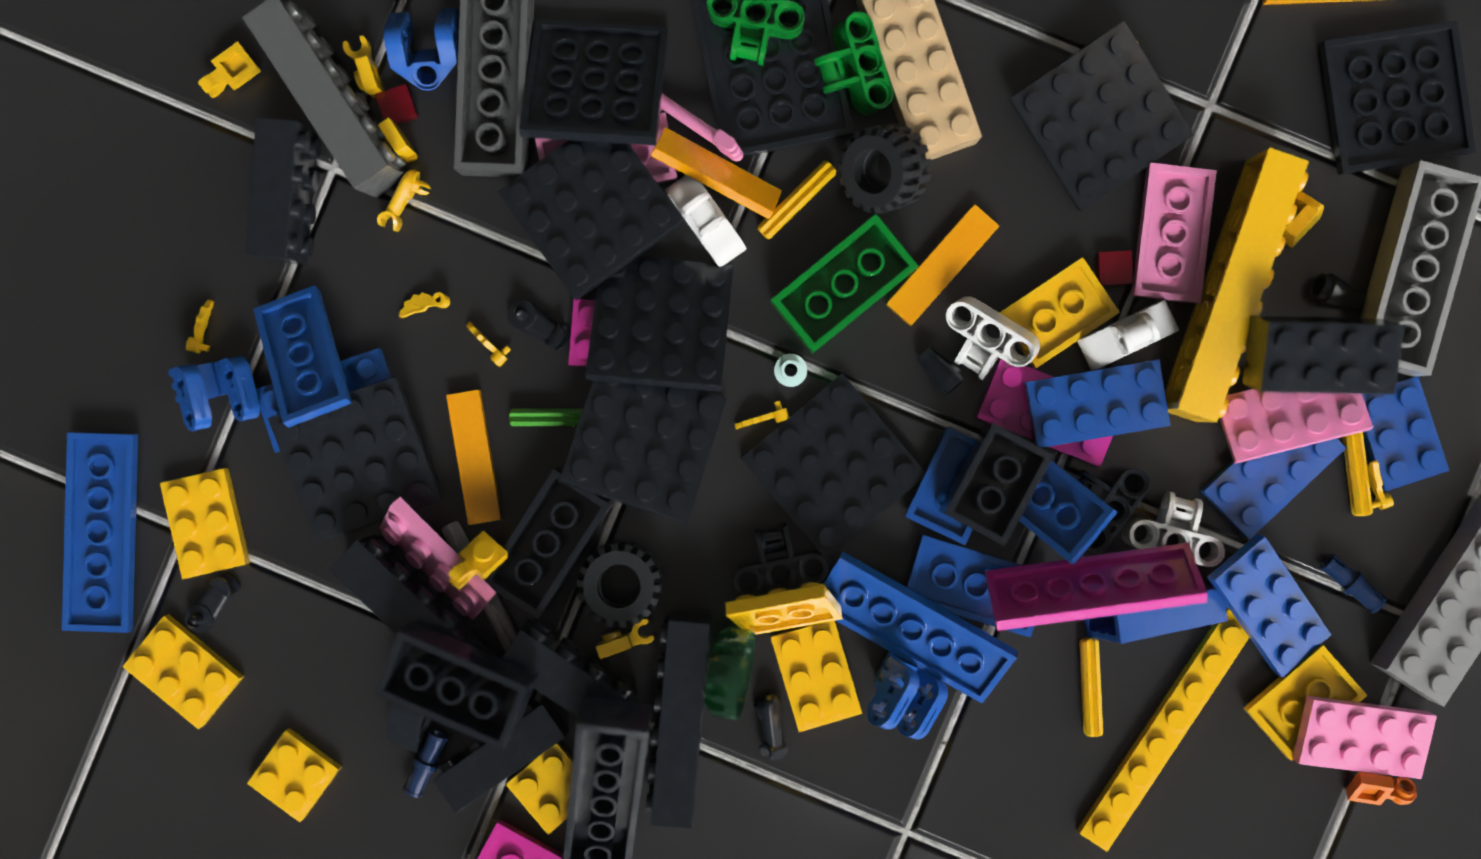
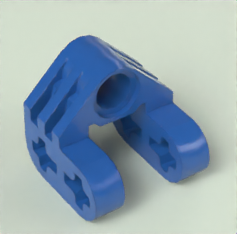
M445 8L439 10L434 25L437 49L417 50L415 54L411 53L410 48L413 42V25L409 12L391 13L384 26V43L390 68L422 90L430 91L437 88L458 61L459 9ZM421 66H429L436 73L427 74L421 69Z
M244 356L224 358L217 362L200 365H182L168 370L169 377L173 378V383H171L172 389L176 390L177 394L175 400L180 405L182 417L188 430L196 431L209 428L212 423V415L208 399L228 394L233 415L238 421L250 420L259 416V400L249 363Z
M889 651L873 678V685L878 689L867 708V717L874 726L885 730L893 729L897 726L898 731L902 735L915 740L922 739L930 731L947 701V686L943 681ZM930 689H931V693L933 694V697L931 698V700H930V697L927 695V693H928V691H929ZM883 708H884L885 712H887V715H886L885 718H884V715L882 714ZM913 718L914 721L917 723L915 728H913L914 726L913 724H911Z

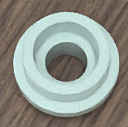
M785 354L777 360L774 374L782 385L794 387L801 384L806 378L807 365L800 356ZM787 364H794L797 367L796 375L792 377L787 376L784 372L785 366Z

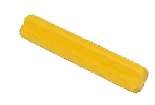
M826 160L823 161L775 208L770 219L765 218L758 225V231L766 239H771L836 175L837 171L834 166Z
M1363 432L1344 436L1342 440L1343 445L1346 447L1344 456L1351 511L1354 516H1367L1373 513L1364 436Z
M1082 638L1079 641L1083 732L1086 736L1098 737L1103 734L1099 641L1096 638Z

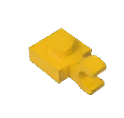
M363 35L359 36L362 43L361 49L353 51L351 44L348 41H343L344 52L351 59L355 60L357 71H354V78L358 88L361 91L364 90L373 99L376 98L375 94L385 90L377 65L371 56L370 42Z
M237 41L211 60L217 69L201 78L198 84L206 94L214 98L224 91L227 84L233 90H237L259 74L261 70L244 47Z
M482 531L459 552V559L462 562L454 566L448 573L451 576L449 582L460 590L475 574L482 580H485L508 558V552L487 533Z
M645 617L640 623L633 625L632 631L621 633L620 629H616L603 634V641H600L596 646L599 658L609 657L639 644L651 643L655 639L654 634L643 636L639 632L640 626L650 622L649 618Z

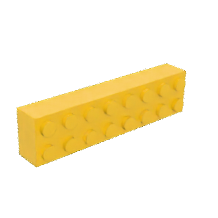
M1270 147L1245 161L1204 278L1201 303L1195 304L1165 390L1168 413L1194 422H1218V419L1224 416L1229 400L1226 398L1229 387L1235 384L1240 373V367L1237 364L1241 353H1245L1247 350L1250 317L1259 316L1262 311L1263 303L1260 302L1263 290L1267 289L1272 282L1274 270L1271 268L1275 257H1278L1284 248L1286 239L1282 236L1286 225L1291 223L1296 214L1297 205L1294 202L1297 193L1303 190L1307 182L1308 173L1305 171L1309 161Z

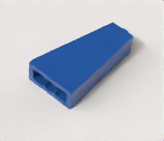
M1205 586L1207 591V602L1084 619L1086 636L1122 644L1228 621L1227 605L1214 587Z

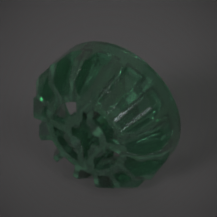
M729 626L719 631L716 635V642L712 645V655L709 657V669L706 674L707 683L704 690L706 695L704 704L714 717L738 721L742 715L750 685L755 652V631L752 629Z

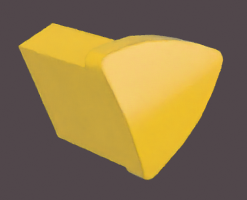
M390 118L378 124L386 137L385 141L390 149L393 148L395 153L405 159L406 164L418 159L417 153L398 125Z
M1303 192L1297 193L1294 202L1297 205L1299 214L1286 226L1282 236L1285 237V244L1290 248H1293L1319 221L1324 210V206Z

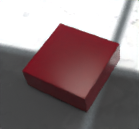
M407 84L375 94L383 120L390 118L398 125L419 118Z
M1132 250L1096 253L1097 279L1102 286L1134 284Z

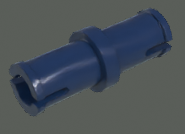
M1335 553L1329 555L1321 563L1319 569L1338 583L1345 595H1352L1370 613H1376L1385 605L1387 597L1365 581L1366 577L1360 571L1355 572Z
M438 729L428 730L427 737L419 754H415L412 760L414 766L402 789L407 795L415 798L423 796L431 774L436 772L439 766L437 760L445 742L448 740V735Z

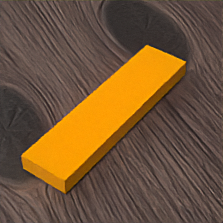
M664 127L657 141V146L654 147L650 155L767 219H770L774 213L782 190L666 127Z
M974 204L886 305L909 326H912L998 229L999 225Z
M481 390L446 395L468 525L501 520L503 518Z

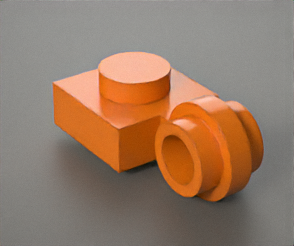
M1358 772L1346 787V794L1349 801L1381 805L1386 799H1391L1396 804L1404 805L1410 804L1417 797V787L1407 777H1396L1393 779L1391 776Z

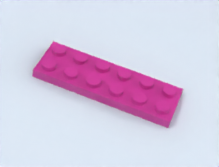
M1189 543L1081 557L1074 565L1067 560H1059L985 571L986 584L997 631L1207 602V591Z

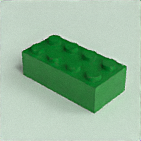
M875 214L772 298L770 303L811 354H813L919 266L877 214Z

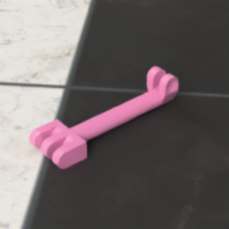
M662 93L660 112L664 110L714 144L721 153L733 161L737 162L743 158V151L733 137L721 129L717 131Z

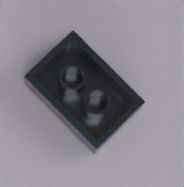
M986 422L939 511L1005 546L1054 455L995 423Z

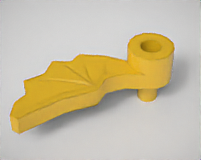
M423 292L419 295L413 294L410 300L404 301V308L400 310L398 316L405 318L414 313L425 312L429 307L433 306L444 309L450 305V298L441 292H437L433 296Z
M207 300L204 306H201L200 312L196 316L194 337H189L186 342L187 351L200 353L201 350L207 352L210 350L209 345L203 344V338L214 301Z
M469 321L466 327L493 353L489 358L497 366L501 367L508 359L506 355L511 349L506 345L500 351Z
M777 401L774 402L776 411L734 425L736 429L772 418H775L776 423L787 420L789 414L787 408L783 409L781 402Z
M1378 460L1371 461L1367 467L1370 487L1375 494V501L1372 502L1373 509L1378 507L1380 510L1393 506L1394 501L1388 492L1383 493V482Z

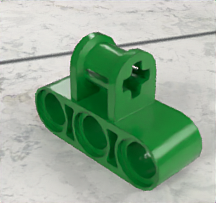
M707 0L710 20L717 26L734 29L730 60H736L737 58L757 61L758 65L763 66L769 36L785 40L794 39L801 34L804 26L803 9L798 3L793 1ZM726 1L732 8L727 14L720 15L714 11V6L718 2ZM752 8H760L764 11L765 16L759 21H753L746 14ZM785 14H792L798 19V23L793 27H785L780 23V18Z
M854 12L834 27L833 40L837 51L815 59L814 64L820 68L825 85L822 88L824 94L848 88L855 110L863 115H871L891 103L893 89L871 18L863 12ZM849 25L856 30L857 37L851 34ZM859 58L864 60L867 68L866 70H864L860 66ZM869 90L874 93L876 97V103H873L869 97Z

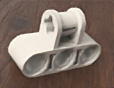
M685 175L665 189L671 201L719 267L724 266L747 250L702 183Z
M970 296L962 297L947 309L946 321L948 325L967 338L954 363L957 365L963 364L978 373V378L984 380L998 357L1013 366L1023 367L1028 365L1040 350V342L1036 335L976 298ZM959 306L969 309L971 313L970 321H964L959 317ZM987 324H994L999 328L1000 338H992L987 334ZM1021 341L1028 345L1029 355H1019L1015 350V342Z
M1162 300L1099 329L1077 342L1092 371L1179 331V328L1166 300Z
M1168 491L1162 499L1156 522L1142 518H1131L1127 520L1121 529V536L1125 543L1138 549L1167 546V538L1175 533L1178 537V544L1189 543L1198 565L1213 567L1222 562L1225 556V549L1220 540L1197 533L1203 511L1201 499L1196 498L1191 501L1176 497L1174 492ZM1177 507H1178V508H1182V509H1185L1186 511H1185V512H1181V511L1176 510V508H1177ZM1143 525L1146 529V536L1142 541L1137 542L1134 538V531L1138 526ZM1207 542L1210 546V553L1206 558L1202 559L1199 555V548L1203 543Z

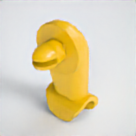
M409 170L402 176L386 210L377 217L379 226L384 227L387 220L392 217L393 230L398 232L402 227L400 215L409 199H412L415 193L420 195H428L430 193L422 190L423 187L431 189L428 183L420 180L419 171Z

